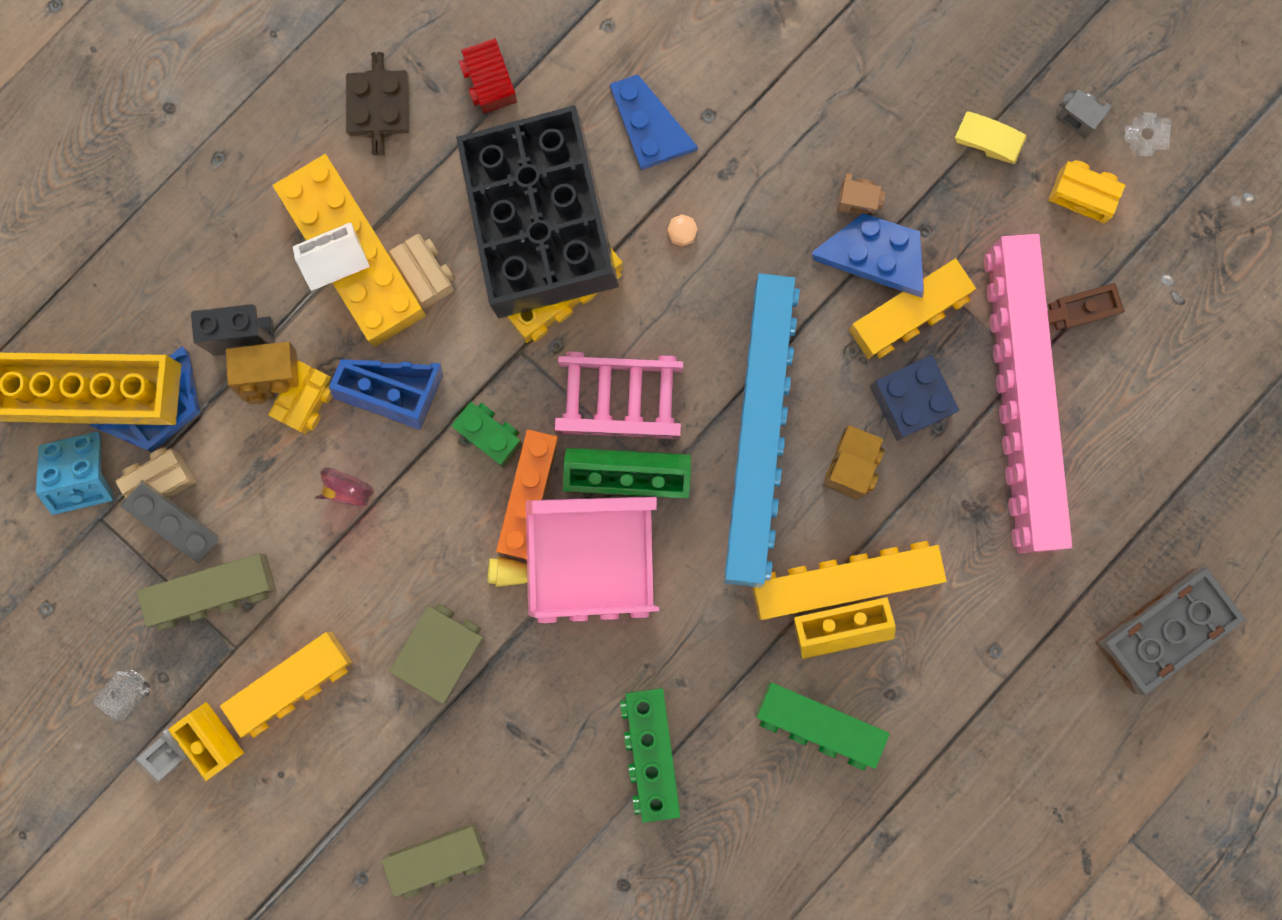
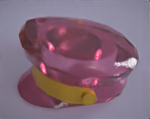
M327 467L320 471L323 489L314 499H333L346 504L367 506L369 497L375 491L370 484L334 468Z

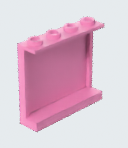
M657 497L525 500L529 616L538 618V623L557 622V617L569 616V621H587L588 615H600L602 620L619 619V613H630L631 618L649 617V612L659 611V606L653 605L651 510H657Z

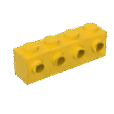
M611 248L617 278L619 279L622 275L620 271L623 270V262ZM597 293L506 316V318L526 343L532 339L536 342L549 332L547 327L556 320L558 323L566 320L572 315L573 307L580 302L582 304L588 303Z

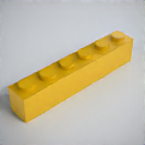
M928 541L910 544V551L899 553L898 547L879 550L880 557L868 559L867 553L850 556V563L838 565L837 559L818 563L819 569L807 572L806 566L788 569V576L778 578L776 577V572H772L770 581L765 580L762 588L752 587L758 619L764 620L947 582L939 545L929 547Z

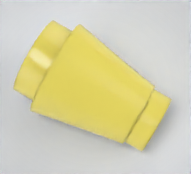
M497 556V559H489L487 583L495 584V587L526 584L527 563Z

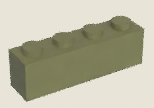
M259 553L139 589L136 592L146 627H157L158 631H163L176 627L177 620L187 617L189 622L208 617L207 611L218 608L219 613L236 609L238 608L237 602L249 599L250 604L269 598L267 593L276 591L267 555Z

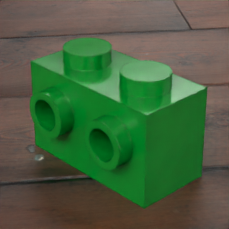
M470 402L451 425L452 428L504 468L522 446V442L517 438L520 432L506 421L503 425L493 419L495 413L483 403H480L477 407Z

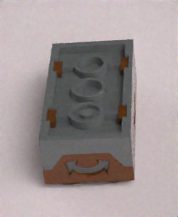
M1195 568L1095 643L1132 693L1147 695L1245 621L1246 618L1207 568Z

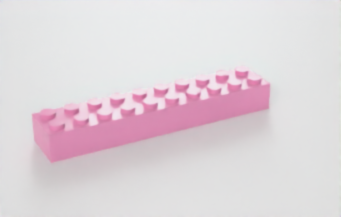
M1039 234L1001 236L987 251V254L984 255L985 272H989L990 284L987 285L988 302H992L993 314L990 315V329L996 336V344L993 346V359L999 365V375L996 376V389L1002 395L1003 404L999 407V419L1001 424H1005L1006 436L1002 438V449L1005 455L1008 454L1009 467L1005 469V478L1007 485H1011L1012 498H1009L1008 501L1010 516H1014L1015 529H1012L1011 533L1012 544L1014 547H1017L1018 554L1071 549L1072 539Z

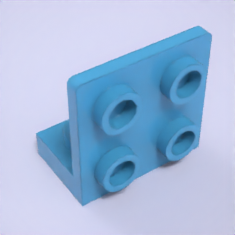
M99 432L54 441L38 447L36 494L52 515L113 501V490L101 473L102 436Z

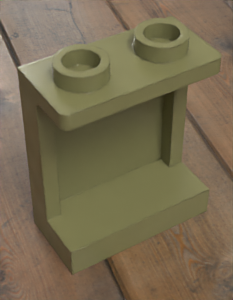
M438 603L436 608L430 605L426 607L389 673L440 703L445 704L450 699L455 685L485 636L479 633L482 629L481 627L467 619L462 624L452 618L455 612Z

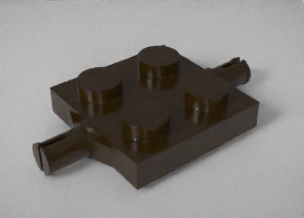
M372 52V70L360 73H346V133L349 136L365 135L371 137V154L379 156V154H385L384 137L392 134L409 133V74L406 70H384V53L377 52L376 54V52Z

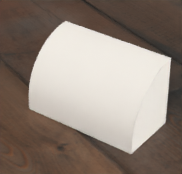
M351 222L292 246L295 260L311 291L370 267Z

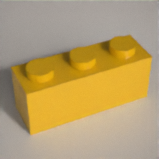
M888 597L794 617L795 633L802 659L893 640L895 638L896 625Z

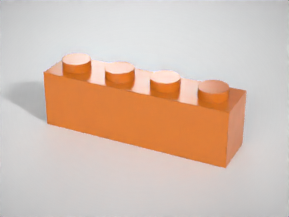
M527 429L496 552L527 560L525 500H545L559 444L557 436Z

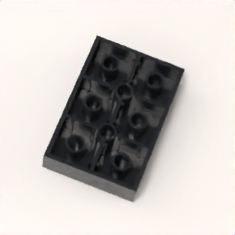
M576 105L456 137L489 305L498 319L619 287L583 124Z

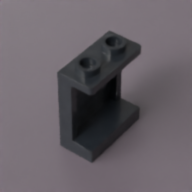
M253 304L191 312L193 342L214 356L226 355V348L275 343L273 319L270 316L257 318V308Z

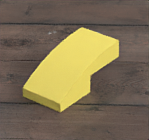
M969 111L966 112L955 136L956 143L983 150L987 157L1012 164L1016 163L1027 138L1024 133L1008 125Z

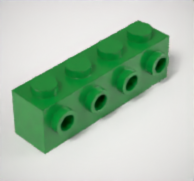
M566 447L563 491L689 498L691 455Z
M770 681L754 715L761 720L759 726L777 733L779 728L790 732L789 739L805 746L808 740L820 745L818 748L819 752L836 758L837 753L849 758L847 764L863 771L866 770L867 766L876 769L890 735L889 732Z
M663 687L625 692L626 700H620L622 719H629L630 731L624 732L626 751L633 750L634 763L628 764L630 782H637L638 795L632 796L635 815H641L642 823L681 818Z

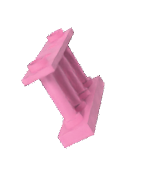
M566 352V356H559V366L568 368L566 413L563 414V418L555 419L556 434L680 439L681 423H674L671 413L673 372L682 373L683 361H677V357L659 356L658 360L584 357L582 352ZM581 368L599 369L597 415H594V420L581 419V414H578ZM611 370H630L628 416H625V421L612 420V416L609 415ZM642 371L661 372L659 417L656 418V422H643V417H640Z

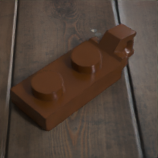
M1116 283L1059 298L1053 303L1048 304L1050 311H1047L1049 326L1054 324L1056 331L1074 328L1125 312Z

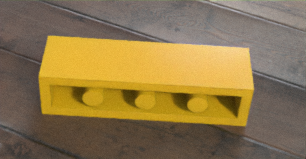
M956 258L923 279L924 295L922 298L902 292L851 325L848 330L868 360L876 355L879 359L885 357L895 350L893 344L901 339L905 343L920 334L918 328L928 322L931 327L946 317L944 311L953 306L955 310H958L971 301L969 295L976 290V287Z
M325 632L221 704L220 708L240 738L250 734L255 738L269 728L268 721L276 716L282 719L296 709L293 704L304 697L308 701L322 691L321 684L329 679L334 683L348 673L346 667L353 662L333 632Z

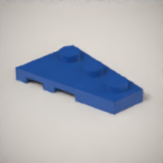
M638 74L610 84L611 93L641 171L698 150V146Z

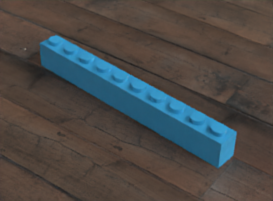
M758 273L755 283L724 584L762 588L765 580L770 581L772 561H767L768 549L774 548L775 530H770L771 517L776 518L778 512V499H773L774 486H780L782 469L776 468L777 456H783L785 438L779 437L780 425H786L788 407H782L783 395H789L791 377H785L786 365L791 366L793 361L794 347L788 346L789 336H795L797 318L791 317L792 306H798L800 293L799 288H794L795 277Z

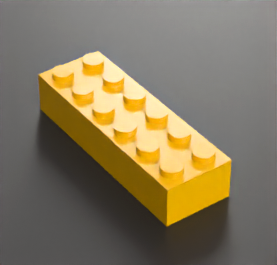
M326 153L272 185L306 240L347 223H352L370 267L332 283L366 339L374 348L426 317L422 307Z
M0 353V422L176 425L182 364L167 355Z

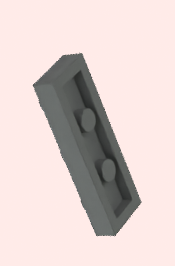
M144 480L140 481L121 504V508L197 563L204 558L219 540V536Z

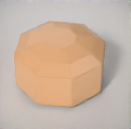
M681 214L671 219L667 234L673 244L684 247L693 243L698 228L693 218Z

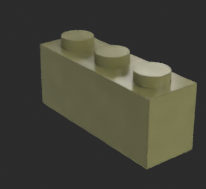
M474 822L390 853L381 859L393 897L403 894L404 899L420 894L422 892L421 887L433 883L434 888L453 881L451 876L463 872L464 876H469L483 870L482 864L486 863L488 856L477 824Z

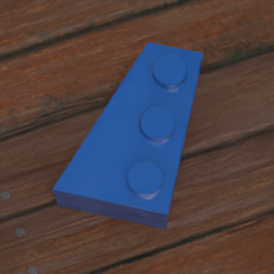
M341 359L329 389L336 400L421 430L443 377L441 363L422 365L401 362V364L381 363V361Z

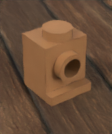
M846 173L842 181L837 211L855 215L865 213L874 216L877 209L882 210L886 195L885 191H881L882 186L874 185V182L868 179L853 181V174Z

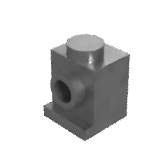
M1080 89L1076 93L1070 90L1059 103V106L1063 109L1056 118L1086 139L1112 106L1109 103L1101 106L1092 94L1082 92Z

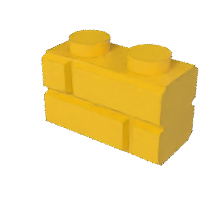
M1068 161L1059 171L1048 201L1105 224L1114 215L1125 184L1118 182V177L1108 172L1099 174L1089 170L1090 166L1082 161Z
M297 360L299 387H290L288 392L279 393L268 416L306 435L308 430L313 431L318 425L321 414L318 412L323 402L328 403L333 397L329 389L332 378Z
M207 702L168 729L205 781L244 754L241 747Z

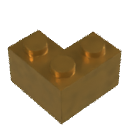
M290 342L226 348L228 386L244 402L247 401L248 404H263L266 402V399L275 398V393L288 392L290 387H299L297 351Z
M848 425L842 433L822 486L854 499H858L865 494L867 495L869 491L872 492L879 477L874 472L885 452V449L881 447L884 439Z

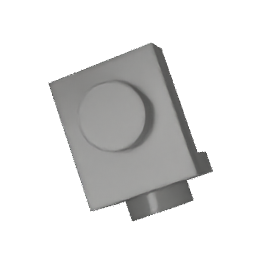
M167 728L162 732L161 738L136 759V763L159 784L188 757Z

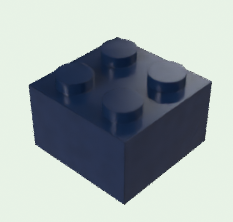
M933 355L882 377L870 386L896 441L960 411Z

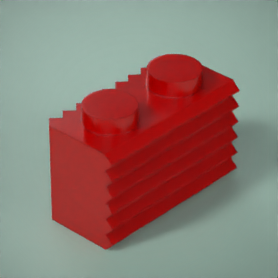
M496 38L461 50L464 59L458 62L464 79L470 77L474 86L468 89L474 107L480 105L483 114L517 103L516 93Z

